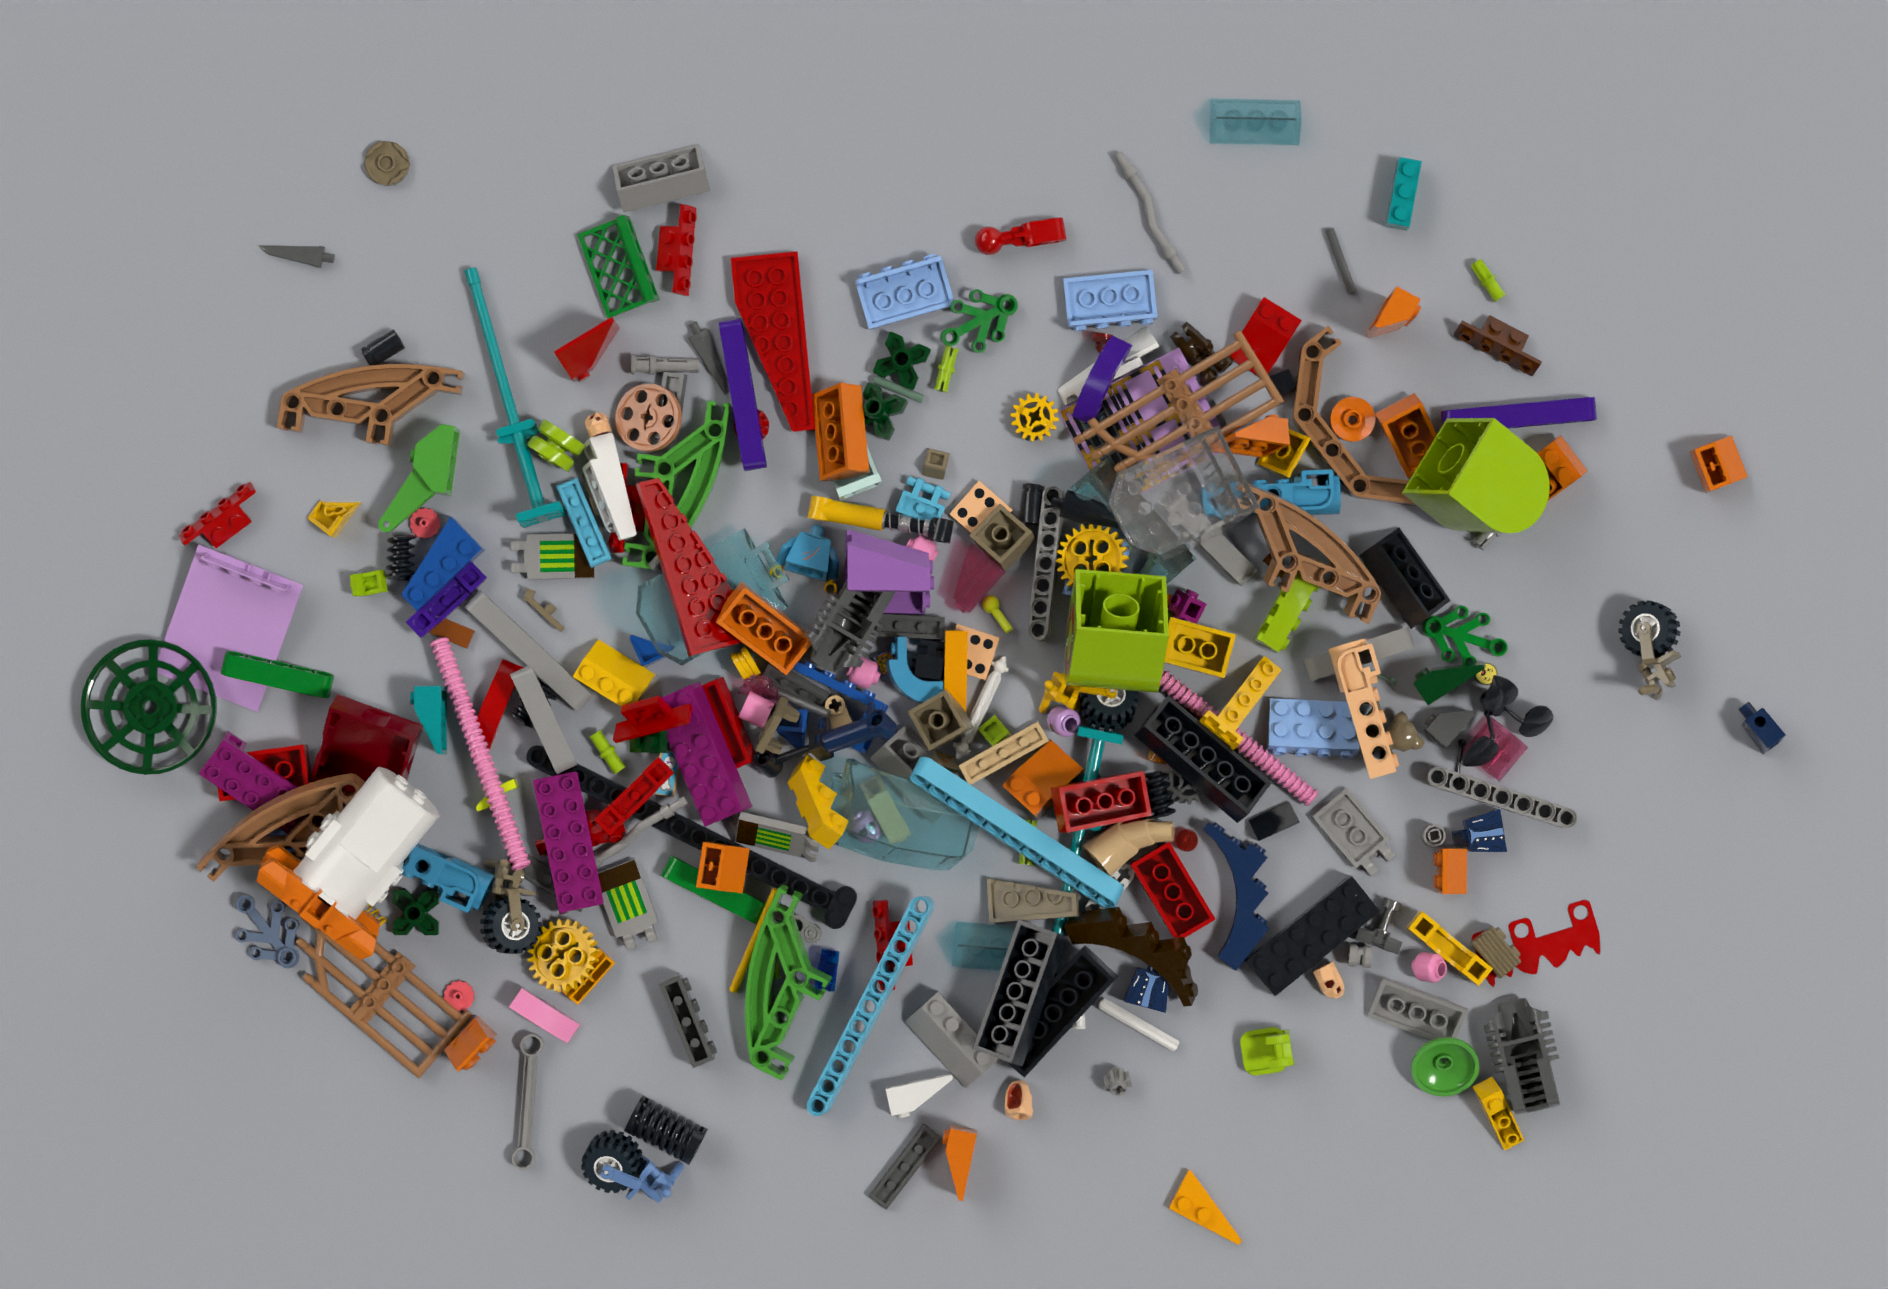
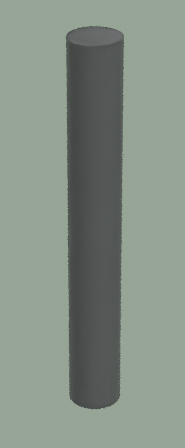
M1334 228L1325 231L1347 293L1351 294L1356 292V288Z
M771 686L769 689V695L777 698L782 696L788 699L789 703L824 718L830 716L831 711L774 686Z

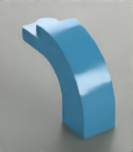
M906 637L893 638L894 642L890 643V653L894 655V660H885L888 677L897 691L907 699L920 704L942 692L943 681H923L911 673L907 664Z

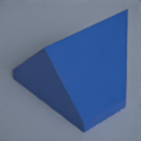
M634 635L630 636V641L642 667L647 668L675 652L674 648Z
M796 709L800 712L798 721L795 723L782 718L776 731L795 748L805 746L809 711Z

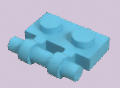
M909 476L906 484L914 487L913 492L910 493L903 490L895 511L903 515L912 516L913 519H918L919 517L920 520L924 521L925 519L931 520L932 517L941 518L945 506L937 502L939 498L948 501L951 492L944 490L940 485L934 486L924 482L925 479L920 477L916 479ZM920 491L932 494L931 501L920 497Z

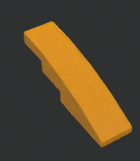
M945 630L944 690L947 689L966 712L968 631Z

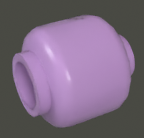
M1059 705L1049 712L1047 724L1052 732L1063 737H1069L1077 732L1080 726V716L1075 710Z

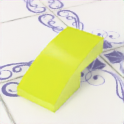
M512 779L503 783L501 788H504L503 793L519 788L516 779ZM484 797L476 806L477 812L491 807L487 803L488 798Z

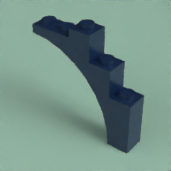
M1207 822L1202 830L1215 841L1224 854L1231 869L1236 889V909L1233 925L1225 944L1217 956L1236 971L1270 929L1266 926L1268 921L1258 913L1256 916L1252 915L1268 895V892L1265 890L1267 886L1258 878L1254 881L1251 878L1268 857L1264 855L1266 850L1257 843L1254 845L1248 843L1242 849L1243 843L1234 836L1229 839L1223 834L1225 829L1218 823L1214 822L1211 824Z

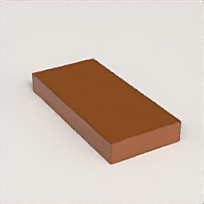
M445 618L429 633L440 638H449L450 642L468 649L475 630Z

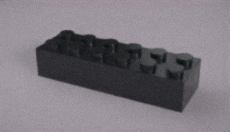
M1169 695L1156 706L1134 735L1236 823L1250 813L1271 785L1268 779Z
M1349 875L1246 958L1245 961L1270 993L1276 996L1377 915L1380 910L1353 876Z
M1018 919L973 1049L1012 1064L1023 1066L1067 942V936Z
M1086 945L1053 979L1023 1066L1008 1062L1024 1078L1119 977Z

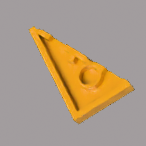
M1188 1169L1169 1209L1240 1245L1241 1238L1193 1172Z

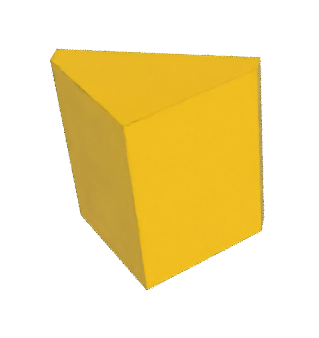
M1289 429L1290 445L1265 458H1259L1256 463L1283 479L1290 478L1311 440L1310 437Z

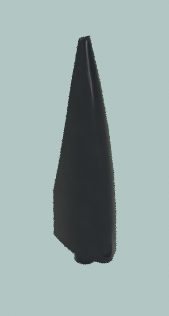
M1067 490L1064 500L1053 496L1051 505L1061 508L1060 517L1078 523L1112 527L1147 535L1149 533L1148 529L1133 519L1085 495Z

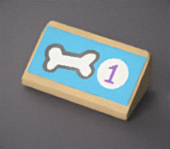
M667 750V753H660L659 757L671 768L674 774L654 794L674 798L680 767L673 751Z

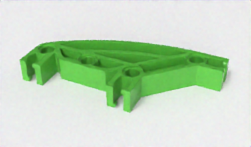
M707 401L705 423L664 455L653 456L639 453L637 455L638 464H642L643 460L655 462L653 473L641 472L640 468L636 467L635 477L644 479L660 478L672 498L676 476L696 462L690 481L677 505L680 513H683L687 518L686 522L691 529L710 496L719 472L728 432L730 403L722 404V408L725 411L722 421L712 420V407L716 406V402ZM714 425L722 428L721 434L717 437H713L709 433L710 428ZM664 463L671 466V471L667 475L659 473V467ZM645 520L643 536L650 545L625 543L624 548L627 553H630V549L643 551L642 561L630 562L627 559L628 557H623V566L653 570L648 565L647 555L651 552H656L647 520Z
M784 884L778 888L760 927L751 956L745 997L746 1037L750 1061L757 1069L781 1081L786 1077L789 1071L788 1067L793 1062L795 1056L776 1046L785 1040L803 1002V993L820 1001L827 990L825 989L833 978L812 967L794 918V913L803 894L794 891L791 898L793 901L790 906L787 907L781 904L782 896L788 890V886ZM775 911H780L784 915L783 921H778L775 918ZM779 956L786 979L772 1007L773 982ZM797 971L804 973L805 981L797 979ZM811 979L822 982V987L824 988L820 991L810 985ZM778 1011H782L786 1014V1021H782L778 1018ZM759 1051H764L768 1055V1060H762L759 1057ZM774 1058L785 1062L784 1070L772 1063Z

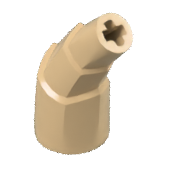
M1140 818L1113 823L1081 847L1101 871L1112 876L1121 866L1138 853L1139 849L1153 845L1155 842H1173L1175 836L1174 822Z

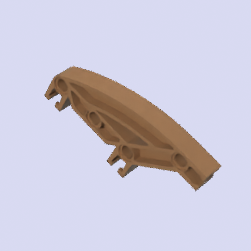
M383 364L357 367L328 374L297 386L282 396L277 428L285 431L289 430V427L285 426L288 413L291 412L296 414L295 427L291 426V430L303 433L307 410L312 417L357 425H363L369 421L366 442L370 444H377V440H374L377 426L385 427V439L380 440V444L391 447L394 424L437 392L461 395L463 387L456 386V388L444 386L445 377L457 376V379L461 380L464 379L465 373L460 370L425 365ZM437 373L440 377L439 382L434 385L430 384L429 376ZM397 389L380 403L341 398L367 391ZM297 397L299 405L291 409L289 401L291 398ZM337 404H342L344 407L340 415H334L333 408ZM381 411H387L388 418L384 422H379L377 419L378 413Z
M1240 480L1237 487L1239 490L1246 492L1249 490L1255 494L1251 502L1243 501V498L1235 495L1232 502L1239 507L1254 512L1272 557L1263 581L1274 587V580L1280 570H1283L1282 581L1277 586L1281 590L1289 592L1296 574H1298L1306 582L1349 597L1343 611L1349 617L1355 618L1356 609L1360 602H1364L1365 605L1358 618L1362 622L1369 624L1380 600L1381 590L1357 555L1333 531L1307 511L1274 493ZM1268 498L1267 506L1260 508V501ZM1291 529L1314 545L1325 555L1330 564L1298 552L1289 530ZM1291 556L1290 563L1282 565L1284 557ZM1330 571V579L1323 581V575ZM1371 587L1370 595L1364 597V590Z
M352 773L333 776L300 786L268 801L230 828L199 859L196 868L202 871L208 862L214 859L220 865L217 868L214 867L211 873L207 875L214 882L229 866L260 865L268 848L279 844L284 848H293L295 852L292 854L295 857L304 858L306 856L307 847L305 845L308 838L314 831L319 833L321 830L319 828L322 822L316 821L314 817L322 816L325 819L329 813L332 815L336 811L341 813L365 781ZM352 785L355 790L348 791L344 786ZM305 815L286 835L265 836L278 827ZM220 849H227L230 854H223Z

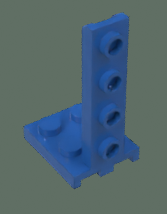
M806 660L795 664L794 669L797 672L865 705L873 702L876 709H881L885 713L889 707L887 704L874 699L876 694L866 689L860 692L854 689L855 684L845 679L841 683L835 680L836 675L829 671L823 670L820 673L814 670L816 665ZM867 710L863 714L862 719L867 717ZM872 740L854 745L852 748L866 755Z

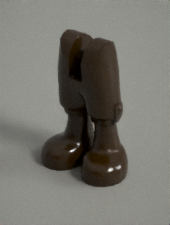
M1187 321L1181 328L1187 337L1191 338L1188 342L1176 331L1170 336L1175 346L1180 348L1187 363L1191 366L1203 360L1201 355L1209 357L1216 353L1213 351L1214 347L1211 340L1206 339ZM1229 355L1213 365L1222 374L1235 360ZM1208 367L1200 372L1201 378L1199 383L1203 387L1217 379L1218 374Z

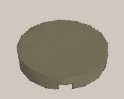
M378 142L369 149L365 157V170L368 176L374 182L383 186H393L400 183L407 176L410 168L409 156L405 149L395 142Z

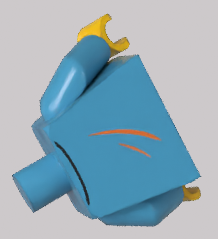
M813 525L810 533L802 531L798 537H792L784 543L776 558V566L770 569V576L773 575L775 569H778L780 571L778 579L784 576V570L825 581L827 578L828 581L824 584V591L826 593L827 585L832 584L835 587V594L837 591L835 580L838 578L839 559L836 550L830 546L831 540L823 537L825 528L820 525Z

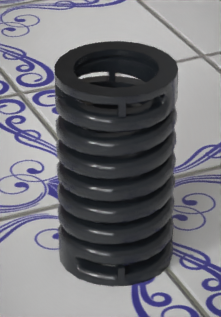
M642 1095L624 1132L634 1137L636 1136L638 1139L643 1137L645 1143L651 1141V1146H658L661 1151L666 1149L668 1155L673 1154L674 1158L690 1165L708 1129L703 1126L700 1128L699 1124H695L691 1130L692 1120L685 1122V1117L679 1116L676 1121L678 1116L676 1112H672L668 1117L670 1109L664 1108L661 1112V1104H656L649 1115L654 1106V1101Z

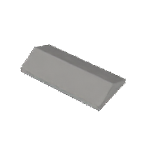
M1383 977L1376 989L1367 1017L1434 1040L1444 1037L1456 1038L1468 1008Z

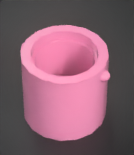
M750 691L738 717L763 729L774 706V702Z

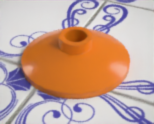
M1347 397L1334 406L1330 422L1333 431L1338 437L1346 441L1356 442L1363 440L1372 432L1375 426V413L1372 406L1364 399ZM1349 416H1354L1356 418L1355 424H1350L1348 422Z

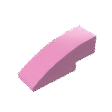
M524 987L521 988L509 1006L526 1019L566 1043L570 1041L580 1026L578 1022Z

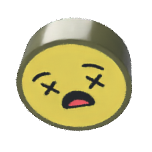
M1485 663V669L1474 675L1479 684L1490 685L1493 676L1498 675V672L1494 665Z

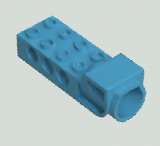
M1303 470L1298 476H1293L1292 483H1290L1289 479L1276 480L1274 484H1267V480H1255L1252 482V485L1273 492L1311 515L1340 514V478L1338 475H1333V470ZM1306 478H1325V486H1312V479ZM1219 481L1208 482L1207 486L1202 488L1203 516L1255 514L1232 502L1234 495L1243 498V501H1245L1243 495L1246 491L1237 488L1240 481H1231L1229 485H1222V482ZM1247 490L1248 493H1251L1252 495L1255 494V493H1253V492ZM1221 494H1229L1231 503H1224L1221 500ZM1267 498L1260 501V508L1267 506Z
M419 843L410 852L407 861L403 863L402 867L404 870L402 875L411 879L413 877L421 878V883L431 888L438 886L437 893L441 894L440 901L467 913L474 909L479 911L482 908L495 878L494 874L456 857L446 856ZM423 860L427 861L429 865L427 871H424L421 867ZM461 892L470 896V899L466 903L453 897L454 894Z

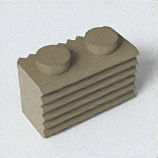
M1490 926L1473 939L1470 944L1481 958L1493 968V973L1501 979L1521 963V960L1518 958L1521 954L1513 944L1510 947L1504 941L1506 935L1499 927L1495 929L1493 926Z

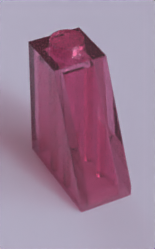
M973 543L968 547L953 596V600L956 601L954 606L963 614L965 611L970 614L1006 573Z

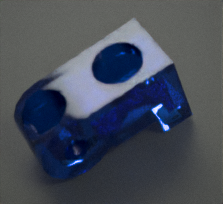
M822 948L817 969L833 977L825 989H827L826 992L834 993L840 951ZM815 980L814 987L821 991L824 988L822 987V982Z

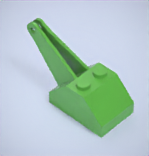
M441 424L416 443L415 449H412L410 454V462H413L414 469L378 521V527L381 531L386 533L392 532L436 494L443 496L452 495L460 430L457 427ZM388 521L389 526L385 527L384 523Z

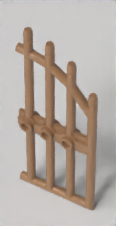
M1241 330L1233 334L1236 341L1181 374L1177 369L1168 372L1157 379L1159 387L1100 422L1095 417L1088 420L1087 423L1090 425V428L1077 435L1073 441L1078 445L1098 434L1107 444L1091 454L1093 460L1100 459L1103 455L1116 450L1128 456L1123 462H1119L1114 466L1117 473L1125 470L1126 467L1142 461L1160 464L1159 467H1155L1149 472L1151 477L1154 478L1285 401ZM1240 348L1248 359L1247 361L1191 393L1185 381ZM1254 368L1260 378L1258 381L1203 412L1197 400L1249 369ZM1264 387L1267 389L1272 399L1218 431L1214 430L1209 422L1211 418ZM1163 394H1166L1172 404L1116 439L1105 430ZM1175 413L1179 415L1184 423L1140 451L1124 445ZM1188 432L1196 443L1174 457L1152 454Z
M308 923L317 932L315 948L308 945V942L302 938H299L296 944L314 959L318 981L308 973L303 976V980L420 1079L473 1014L467 1009L461 1014L412 972L416 966L400 952L393 956L376 942L374 952L388 963L379 974L363 959L359 960L320 929H316ZM325 940L373 980L366 991L323 956ZM325 969L359 998L351 1008L329 991ZM405 979L456 1021L448 1032L397 989ZM390 996L441 1038L433 1049L383 1007ZM376 1013L426 1055V1058L419 1066L368 1024Z

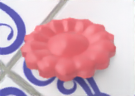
M418 509L410 518V528L412 533L416 534L419 538H432L434 534L438 533V529L441 527L439 524L441 520L438 518V514L434 513L433 509Z
M458 980L457 982L453 981L451 985H447V990L444 991V999L460 1012L472 1006L475 993L472 991V986H469L467 982Z

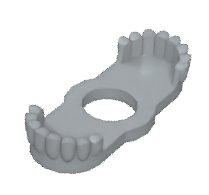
M775 911V918L778 921H783L784 915L780 911ZM794 915L795 919H799L803 923V928L800 931L803 940L808 943L820 940L822 931L818 925L806 921L801 915Z

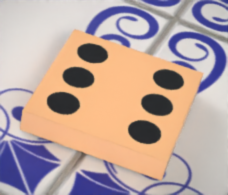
M978 481L949 515L967 531L972 533L999 504L1004 506L1010 513L1013 510L983 483Z
M957 624L955 631H968L967 675L986 681L999 637Z

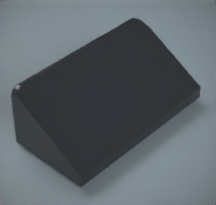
M1290 802L1248 820L1257 841L1300 823Z

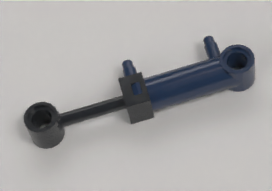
M869 702L866 718L828 731L826 720L820 719L818 729L809 732L808 745L781 754H775L766 749L763 754L757 751L752 761L766 777L773 778L781 773L783 762L809 753L813 754L821 762L833 758L836 751L875 738L887 740L894 735L897 725L883 710L876 709L875 704Z

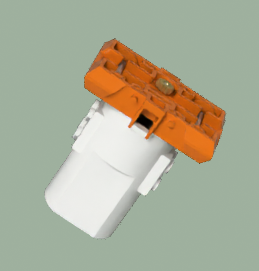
M377 767L342 812L336 811L333 815L329 813L322 821L319 833L314 831L308 838L305 845L307 847L306 856L302 861L280 844L268 848L259 866L257 882L299 913L300 917L316 929H320L359 960L370 957L374 953L380 921L367 912L365 908L368 904L374 906L376 902L381 903L388 895L389 886L391 884L395 886L403 876L404 870L402 867L404 860L440 817V814L435 806L426 798L427 796L419 789H414L410 786L405 778L383 767Z

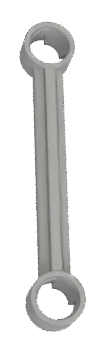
M534 1033L526 1035L520 1043L521 1051L525 1056L518 1148L512 1154V1163L519 1170L529 1169L536 1159L535 1153L531 1149L538 1054L544 1048V1041L541 1036ZM533 1037L539 1041L540 1048L536 1053L532 1054V1051L527 1049L526 1044H524L527 1038ZM521 1150L528 1151L531 1155V1162L527 1166L521 1164L518 1161V1157H515Z

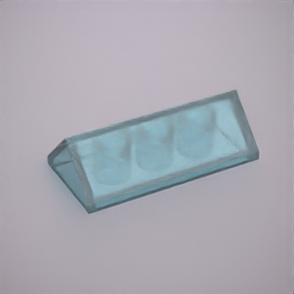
M1210 99V144L1299 146L1302 120L1300 100Z
M956 922L952 967L1000 971L1015 927Z

